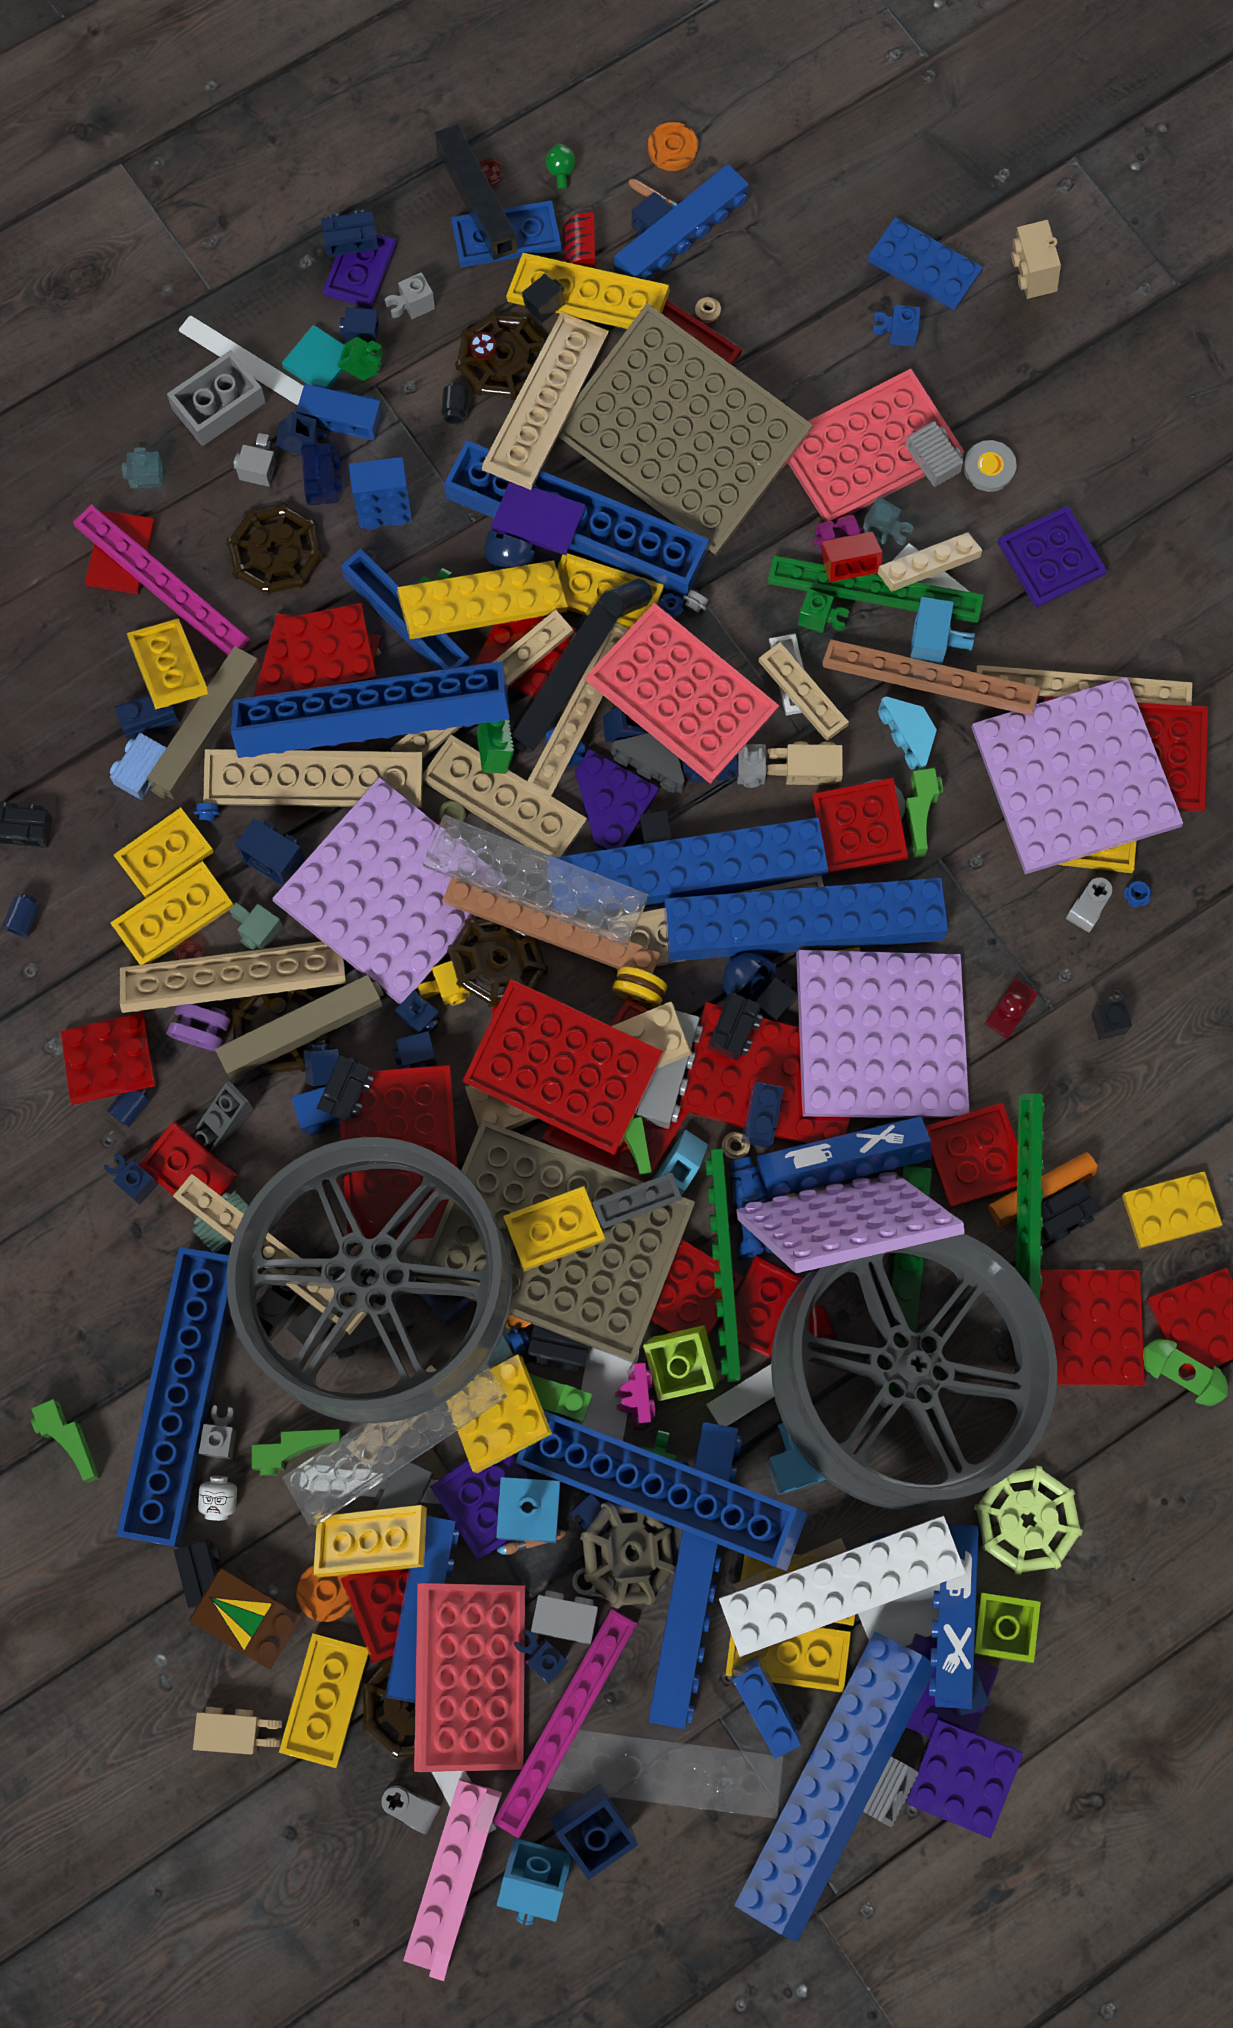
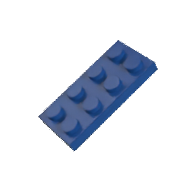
M552 200L503 209L516 234L517 252L493 260L470 214L451 217L460 268L521 258L522 253L540 255L561 251V242Z
M894 218L868 256V262L956 311L983 269L977 263L897 218Z

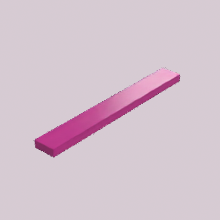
M92 504L73 522L80 532L227 657L234 646L243 650L250 643V638Z
M611 1609L493 1821L494 1825L516 1838H520L635 1630L637 1622Z

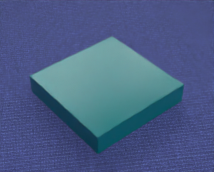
M313 325L285 358L282 366L308 385L318 384L326 389H330L344 372L343 369L337 367L344 345Z

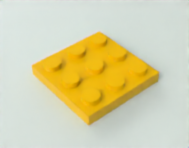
M518 1354L476 1376L463 1390L447 1401L471 1469L475 1473L485 1470L552 1434L524 1360Z

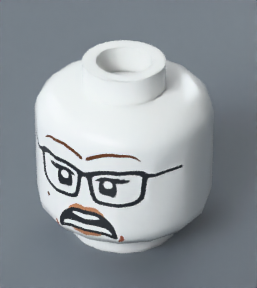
M211 1476L210 1481L200 1485L198 1510L205 1515V1519L227 1520L228 1515L236 1511L237 1486L228 1482V1477Z

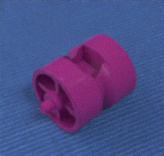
M850 515L838 518L835 524L832 521L816 524L817 540H813L812 543L813 546H819L822 554L821 541L857 535L865 531L863 527H858L855 517Z

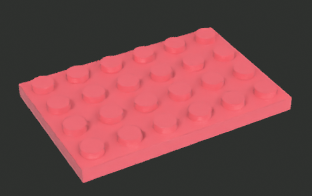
M909 369L809 420L808 422L814 428L787 463L824 522L832 521L835 523L838 518L849 516L926 476L905 447L907 436L935 421L939 427H943L949 437L948 442L954 448L957 447L962 456H964V450L912 369Z
M655 603L596 664L585 678V681L710 784L779 707L776 702Z
M418 1584L414 1772L523 1769L524 1653L518 1651L513 1643L517 1641L521 1646H525V1586Z

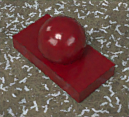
M1015 978L984 1025L1008 1040L1039 993Z

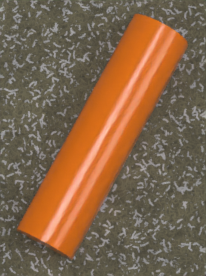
M1084 1152L1044 1174L1041 1178V1188L1044 1194L1042 1202L1080 1181L1084 1182L1095 1176L1098 1165L1088 1152ZM1017 1190L988 1205L990 1215L998 1228L1017 1219Z

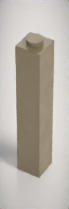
M234 646L208 685V694L200 697L148 775L147 780L152 787L151 791L161 798L168 796L175 800L203 758L205 749L210 747L232 714L233 700L243 697L261 670L257 658Z
M366 975L216 1048V1053L227 1075L232 1080L382 1007L380 997L384 996L377 980L371 982L369 976Z

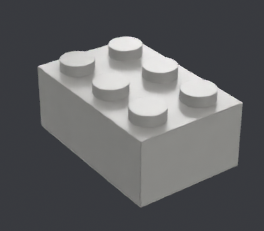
M231 350L167 393L172 410L201 446H204L266 403L262 387Z
M546 1590L545 1596L538 1595L531 1632L591 1645L598 1607L593 1606V1600L575 1596V1601L571 1602L564 1600L562 1593Z

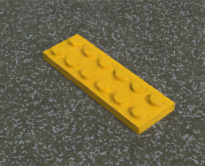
M522 253L506 297L508 302L525 306L522 292L543 274H546L552 280H558L564 288L565 305L555 313L560 314L563 312L573 317L628 329L646 303L662 314L670 288L667 284Z
M554 560L398 587L397 590L410 639L550 615L554 610L558 613L567 612L568 607Z

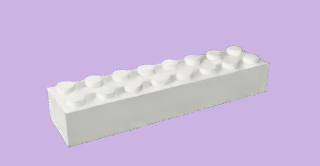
M942 1515L719 1598L737 1651L741 1657L966 1573L945 1517Z

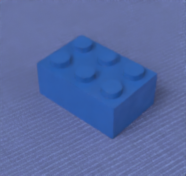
M403 457L349 464L352 493L360 529L373 530L384 525L402 526L412 522Z

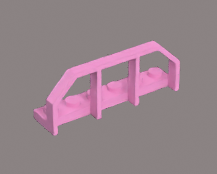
M459 1779L403 1960L431 1970L429 1977L441 1981L445 1980L449 1970L448 1965L456 1937L468 1908L466 1905L477 1868L484 1855V1845L497 1805L503 1793L463 1779Z

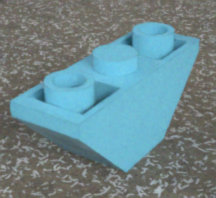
M890 697L882 698L878 710L881 721L885 725L888 724L891 728L892 739L897 747L901 746L906 754L905 760L911 770L915 769V771L924 770L937 729L924 707Z
M684 1129L653 1179L673 1173L679 1192L682 1195L700 1168L708 1144Z

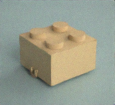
M1048 220L1017 227L1016 238L1013 239L1014 252H1011L1014 268L1018 267L1019 288L1020 290H1025L1027 299L1057 292L1061 264L1055 247L1057 239L1052 236Z

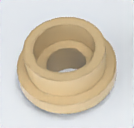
M705 297L697 302L695 314L703 323H712L720 316L721 306L716 299ZM710 307L712 308V310L707 311L704 308Z
M731 1132L724 1137L722 1149L724 1155L729 1159L744 1158L748 1154L750 1144L741 1142L743 1133ZM733 1142H738L741 1145V1149L734 1151L730 1145Z

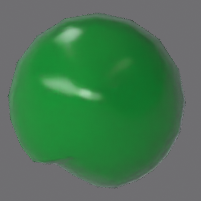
M558 143L547 153L546 168L552 176L557 177L558 190L568 189L567 176L574 171L576 159L570 148Z

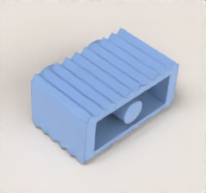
M139 733L136 739L131 738L125 747L126 754L122 760L115 761L111 767L110 778L113 784L142 800L151 786L147 777L166 750V747L142 733Z

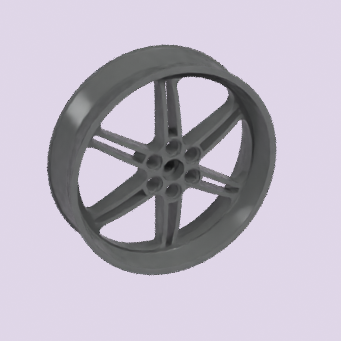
M361 1137L334 1142L312 1150L292 1161L264 1185L245 1211L236 1230L228 1259L227 1296L234 1326L245 1349L263 1372L294 1399L316 1412L335 1419L355 1423H387L418 1416L443 1404L463 1390L485 1366L499 1343L509 1315L512 1298L511 1261L501 1229L484 1199L472 1182L457 1167L431 1150L413 1143L390 1138ZM384 1168L412 1171L423 1176L421 1185L400 1207L377 1237L373 1239L365 1238L340 1187L342 1179L358 1171ZM328 1183L332 1184L352 1227L353 1232L346 1236L343 1234L327 1195L325 1186ZM432 1189H435L434 1192L430 1195V1197L426 1200V1202L417 1211V1213L414 1215V1217L411 1219L408 1225L405 1227V1229L397 1238V1240H395L393 1237L400 1230L403 1224L415 1211V1209L426 1197V1195ZM310 1190H317L340 1247L338 1255L331 1259L266 1260L263 1250L267 1241V1233L272 1234L281 1217L300 1197ZM449 1199L457 1203L474 1223L485 1249L486 1264L481 1270L466 1271L402 1263L401 1256L441 1200ZM357 1245L363 1246V1250L358 1256H350L353 1247ZM383 1248H392V1252L388 1257H379V1253ZM265 1267L276 1269L297 1268V1270L316 1269L317 1271H322L321 1277L262 1274L266 1270ZM339 1269H344V1277L337 1281L333 1280L334 1273ZM399 1272L404 1274L401 1282L398 1284L391 1283V1278L394 1274ZM369 1276L375 1277L376 1280L373 1284L366 1282ZM414 1276L480 1282V1285L474 1287L414 1282ZM286 1284H295L303 1287L317 1286L326 1289L333 1288L334 1296L317 1321L298 1356L294 1359H285L272 1345L260 1321L255 1300L258 1290L265 1285L287 1286ZM434 1294L472 1296L476 1298V1313L468 1333L454 1355L439 1370L427 1372L421 1367L396 1307V1301L400 1295ZM357 1295L356 1303L350 1307L344 1306L345 1296ZM378 1297H386L384 1306L381 1308L373 1307L374 1301ZM341 1312L343 1315L329 1333L307 1369L303 1371L308 1359L333 1323V1317ZM361 1312L370 1314L399 1371L400 1378L397 1384L385 1390L358 1394L338 1393L319 1388L316 1384V1375L346 1334L347 1327L357 1314ZM391 1316L416 1371V1375L413 1378L409 1377L382 1320Z
M966 1234L813 1269L797 1285L787 1300L780 1315L772 1345L771 1373L776 1404L782 1421L800 1453L817 1472L840 1490L869 1504L888 1509L926 1510L937 1508L998 1484L1022 1465L1033 1452L1045 1432L1055 1402L1057 1388L1056 1351L1051 1329L1038 1299L1022 1276L1001 1255ZM886 1253H905L935 1261L951 1270L957 1277V1286L918 1333H914L909 1329L889 1283L882 1263L883 1255ZM870 1269H871V1272H872V1275H873L875 1284H874V1282H873V1279H872V1276H871V1273H870ZM847 1272L856 1273L860 1279L867 1308L879 1340V1348L818 1338L808 1331L807 1319L816 1301L835 1279ZM970 1285L972 1290L950 1318L940 1334L933 1331L934 1327L963 1290ZM980 1294H985L992 1301L1010 1332L1016 1359V1369L1013 1374L953 1363L943 1357L942 1348ZM894 1336L901 1340L902 1348L895 1345ZM921 1341H924L929 1346V1353L922 1349ZM807 1346L864 1358L863 1363L821 1354L809 1350ZM877 1358H881L885 1362V1370L878 1366ZM808 1361L844 1372L869 1377L875 1383V1392L840 1444L829 1434L812 1404L806 1379V1365ZM933 1368L939 1371L941 1375L940 1381L934 1377ZM954 1375L1011 1384L1015 1389L954 1381ZM889 1385L896 1389L897 1398L889 1393ZM917 1390L923 1393L925 1397L924 1403L918 1400ZM939 1391L1005 1398L1015 1403L1017 1416L1011 1429L992 1454L979 1464L972 1465L964 1460L938 1398ZM879 1404L884 1408V1411L870 1428L854 1453H851L850 1447ZM900 1405L909 1411L922 1440L942 1474V1482L939 1485H919L890 1478L871 1468L864 1459L865 1451Z

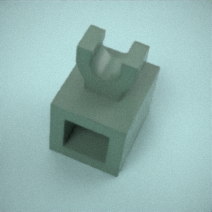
M235 903L229 911L234 919L242 923L237 929L242 938L240 941L251 950L255 948L258 950L266 949L283 928L280 919L259 904L255 906L251 913L238 903Z

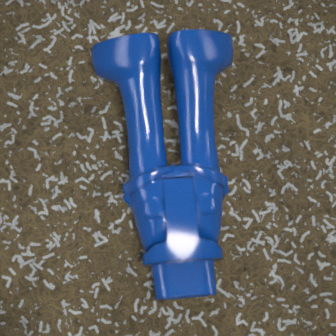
M751 1157L730 1161L732 1173L729 1174V1177L732 1180L733 1195L731 1202L736 1207V1210L744 1208L746 1204L751 1202H769L764 1184L758 1174V1168L753 1166ZM741 1223L743 1240L737 1247L739 1259H748L760 1255L764 1250L762 1242ZM765 1245L766 1252L772 1253V1251Z

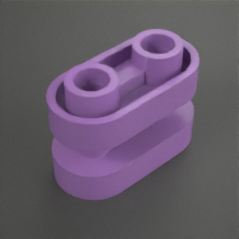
M200 1003L178 1005L174 1013L181 1017L179 1023L170 1022L166 1034L176 1040L216 1052L215 1049L220 1047L223 1042L221 1038L216 1036L217 1031H227L231 1020L226 1017L227 1012L219 1008L211 1007V1010L201 1008ZM192 1022L206 1026L207 1028L204 1032L190 1027V1025Z

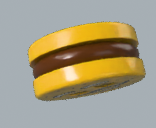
M621 967L612 987V991L624 1000L629 998L641 1006L651 1009L661 1005L663 994L667 990V984L662 979L647 971L633 967Z

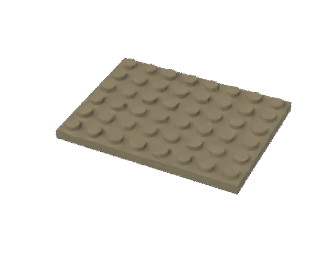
M646 303L577 396L558 438L674 525L709 539V551L717 556L814 426Z
M482 1119L461 1172L481 1194L501 1229L506 1242L512 1271V1298L509 1315L634 1363L695 1202L682 1197V1200L604 1228L602 1229L605 1237L604 1242L523 1271L503 1220L504 1215L583 1186L590 1202H594L645 1182ZM449 1200L423 1265L466 1271L481 1270L486 1264V1253L481 1237L466 1212L457 1203ZM418 1276L419 1280L427 1283L474 1287L480 1285V1282ZM463 1296V1297H465V1298H468V1299H470V1300H473V1301H476V1302H477V1300H476L475 1297H472V1296Z

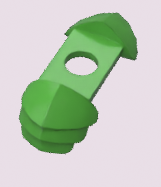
M1157 1339L1143 1349L1145 1370L1150 1372L1154 1378H1158L1162 1374L1197 1395L1196 1403L1213 1406L1228 1396L1227 1380L1221 1370L1216 1366L1211 1370L1177 1350V1343L1174 1341ZM1185 1363L1192 1365L1195 1369V1376L1189 1381L1183 1380L1178 1372L1180 1366Z

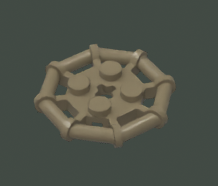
M610 1501L602 1504L601 1511L586 1532L581 1534L580 1538L583 1541L586 1569L584 1578L586 1582L590 1581L610 1601V1605L617 1609L624 1605L643 1603L651 1605L654 1603L656 1595L669 1576L675 1573L676 1569L672 1559L670 1538L672 1529L670 1525L666 1526L662 1521L619 1504L611 1503ZM633 1514L632 1523H622L619 1515ZM609 1520L612 1526L611 1529L603 1535V1538L598 1536ZM644 1520L655 1530L654 1534L648 1533L644 1529ZM658 1540H659V1545H660L661 1560H659V1555H658V1545H657V1541H658ZM595 1544L601 1546L602 1565L598 1568ZM628 1545L630 1550H634V1556L630 1557V1561L625 1554ZM658 1568V1573L652 1582L649 1583L648 1579L651 1575L648 1576L651 1570ZM606 1573L609 1578L614 1579L617 1582L616 1589L601 1575ZM638 1583L640 1592L626 1593L628 1584Z

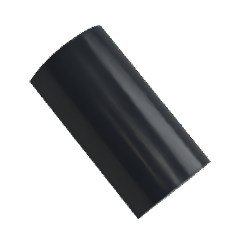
M636 579L604 592L599 601L616 618H619L647 606L652 598V590L645 580Z

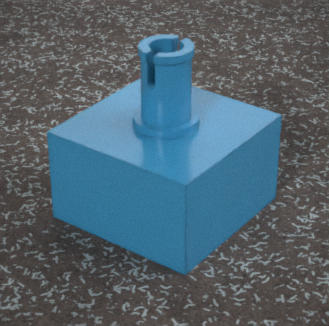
M921 597L914 622L909 658L942 665L948 646L972 650L975 633L951 630L950 622L954 602Z
M784 1423L779 1424L778 1428L780 1429L786 1451L769 1457L767 1460L777 1496L826 1480L800 1453Z
M501 1477L496 1538L500 1540L556 1543L560 1481Z
M514 1838L497 1906L517 1911L516 1919L521 1924H523L525 1914H528L526 1925L533 1924L536 1917L556 1922L572 1856L569 1852Z

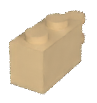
M798 741L788 744L787 748H770L766 750L767 759L786 760V764H770L766 766L767 775L786 776V785L841 784L843 776L842 745H836L833 742L809 745L807 742Z
M206 1707L205 1712L197 1713L193 1750L257 1754V1746L280 1747V1740L276 1738L260 1739L258 1736L259 1727L278 1729L282 1727V1721L260 1719L258 1716H253V1710L235 1709V1715L223 1714L224 1708Z

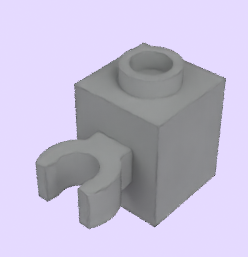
M422 272L398 283L399 296L390 295L385 298L387 307L397 305L396 308L391 310L393 318L401 316L405 309L411 319L435 309L433 292Z
M259 433L256 447L243 445L241 453L236 454L234 469L237 470L239 480L270 487L277 462L274 452L269 451L271 447V441H268L269 435Z
M746 744L737 754V784L754 788L760 786V784H765L766 744Z
M214 1405L211 1410L214 1425L203 1424L199 1454L207 1457L233 1460L237 1430L228 1427V1424L234 1419L235 1411L229 1407L227 1416L219 1418V1407Z

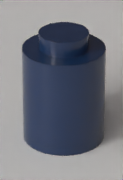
M21 894L20 897L14 896L2 928L16 936L28 938L40 906L36 903L37 899L27 894Z
M145 1089L119 1094L107 1109V1112L129 1128L150 1102L146 1098L149 1093Z

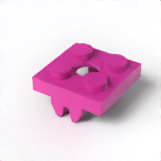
M645 1363L633 1364L628 1370L629 1381L620 1386V1390L615 1392V1397L624 1398L621 1399V1404L616 1405V1409L624 1413H632L633 1429L645 1428L651 1422L652 1417H655L654 1400H649L648 1396L649 1388H652L651 1370H646Z

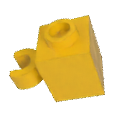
M452 961L432 967L435 980L418 986L419 994L425 1000L440 993L444 1005L449 1003L451 1006L461 1004L466 1001V997L470 996L469 991L456 985L457 978Z

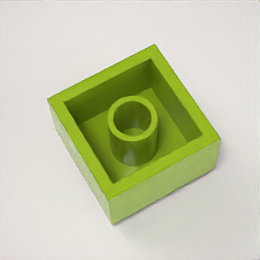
M705 1325L651 1337L643 1345L658 1401L714 1389L720 1381Z
M978 1593L976 1595L974 1654L1034 1663L1041 1602Z

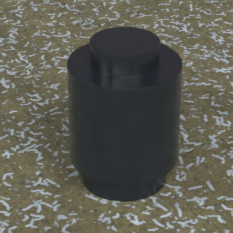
M450 383L443 388L441 413L444 416V421L453 425L462 424L468 415L469 390L460 383Z

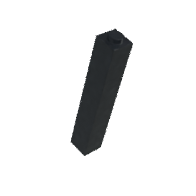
M459 124L436 131L437 151L493 260L516 253V234Z
M596 601L589 606L511 728L513 749L519 753H530L535 750L618 620L600 602Z

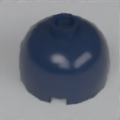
M489 530L485 540L484 552L487 561L496 567L495 570L532 564L539 547Z
M746 952L730 958L724 966L722 979L726 995L729 996L730 993H735L747 1000L756 1002L773 981L770 976L772 971L777 972L776 965L768 958L756 952Z

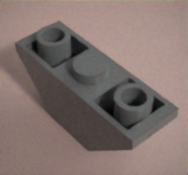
M647 733L613 742L611 755L614 756L613 758L616 762L623 766H632L637 769L638 774L646 779L653 778L657 780L669 792L676 791L682 794L685 780L679 758L651 734Z
M228 1081L224 1084L191 1135L209 1151L214 1153L244 1125L254 1109L249 1101Z
M270 1285L256 1305L260 1321L270 1341L280 1333L301 1298L288 1286Z
M376 1303L373 1304V1307H374V1308H381V1307H382V1306L379 1305V1304H376ZM367 1313L351 1334L346 1332L330 1354L332 1358L338 1357V1360L353 1356L355 1354L354 1350L365 1346V1349L369 1350L382 1345L381 1340L383 1339L371 1315ZM400 1315L409 1335L408 1330L414 1329L413 1324L409 1318ZM392 1316L382 1320L389 1336L393 1340L400 1339L401 1337Z

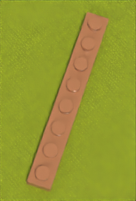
M831 639L823 659L824 668L1033 716L1040 694V687Z
M453 875L442 899L443 904L617 969L633 967L653 974L660 953Z

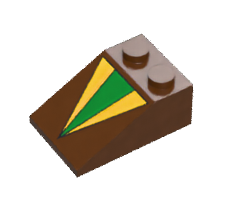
M220 1568L189 1618V1621L271 1670L302 1616Z

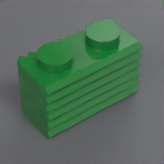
M502 720L497 723H480L477 727L481 767L484 773L506 774L509 770L514 753L509 720Z

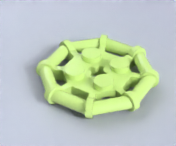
M1036 1465L1035 1468L1014 1471L998 1484L989 1487L980 1502L974 1506V1510L977 1511L983 1545L981 1548L1014 1570L1016 1575L1049 1568L1057 1570L1061 1567V1562L1077 1538L1082 1536L1083 1532L1080 1529L1074 1500L1076 1493L1073 1489H1068L1043 1471L1041 1466ZM1032 1480L1030 1490L1014 1492L1010 1486L1012 1483ZM1039 1482L1059 1497L1051 1501L1038 1491ZM1004 1489L1008 1496L999 1509L991 1508L999 1493ZM1062 1502L1068 1526L1060 1525L1058 1521L1056 1506ZM1032 1513L1034 1515L1033 1520L1036 1522L1034 1527L1031 1525L1027 1526V1528L1023 1527L1024 1520L1021 1518V1515ZM989 1514L997 1516V1521H999L1000 1534L993 1538ZM1056 1532L1066 1533L1055 1551L1052 1552L1048 1544ZM1004 1539L1018 1549L1017 1558L997 1543ZM1042 1549L1046 1557L1024 1560L1025 1551Z

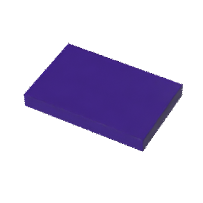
M376 233L378 250L336 256L323 288V295L373 309L397 247V239Z
M509 481L491 525V530L567 555L584 514L585 505L536 488L529 490Z

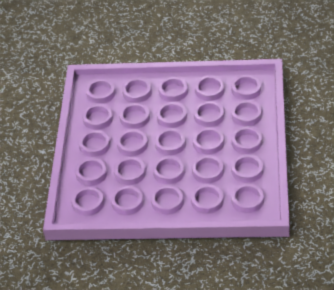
M1127 677L1036 704L1033 716L1009 712L972 724V731L1025 874L1177 829L1183 825L1182 818Z
M379 777L273 897V902L364 976L368 975L372 982L377 980L381 990L401 1004L431 973L432 967H435L447 954L448 945L452 944L464 926V920L469 917H478L442 903L452 875L499 892L507 881Z
M798 950L796 957L803 1116L916 1118L921 1116V1118L950 1119L969 1113L961 954Z
M883 1172L879 1174V1177L872 1179L857 1178L852 1181L853 1183L845 1185L830 1184L826 1186V1189L819 1191L804 1190L797 1196H777L772 1201L766 1203L751 1202L746 1204L744 1208L737 1209L738 1220L795 1273L965 1234L964 1224L961 1220L895 1172Z

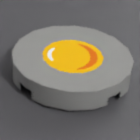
M994 440L981 441L973 445L967 452L963 465L964 475L979 490L986 492L999 491L1013 480L1017 468L1016 457L1012 450L1001 442Z

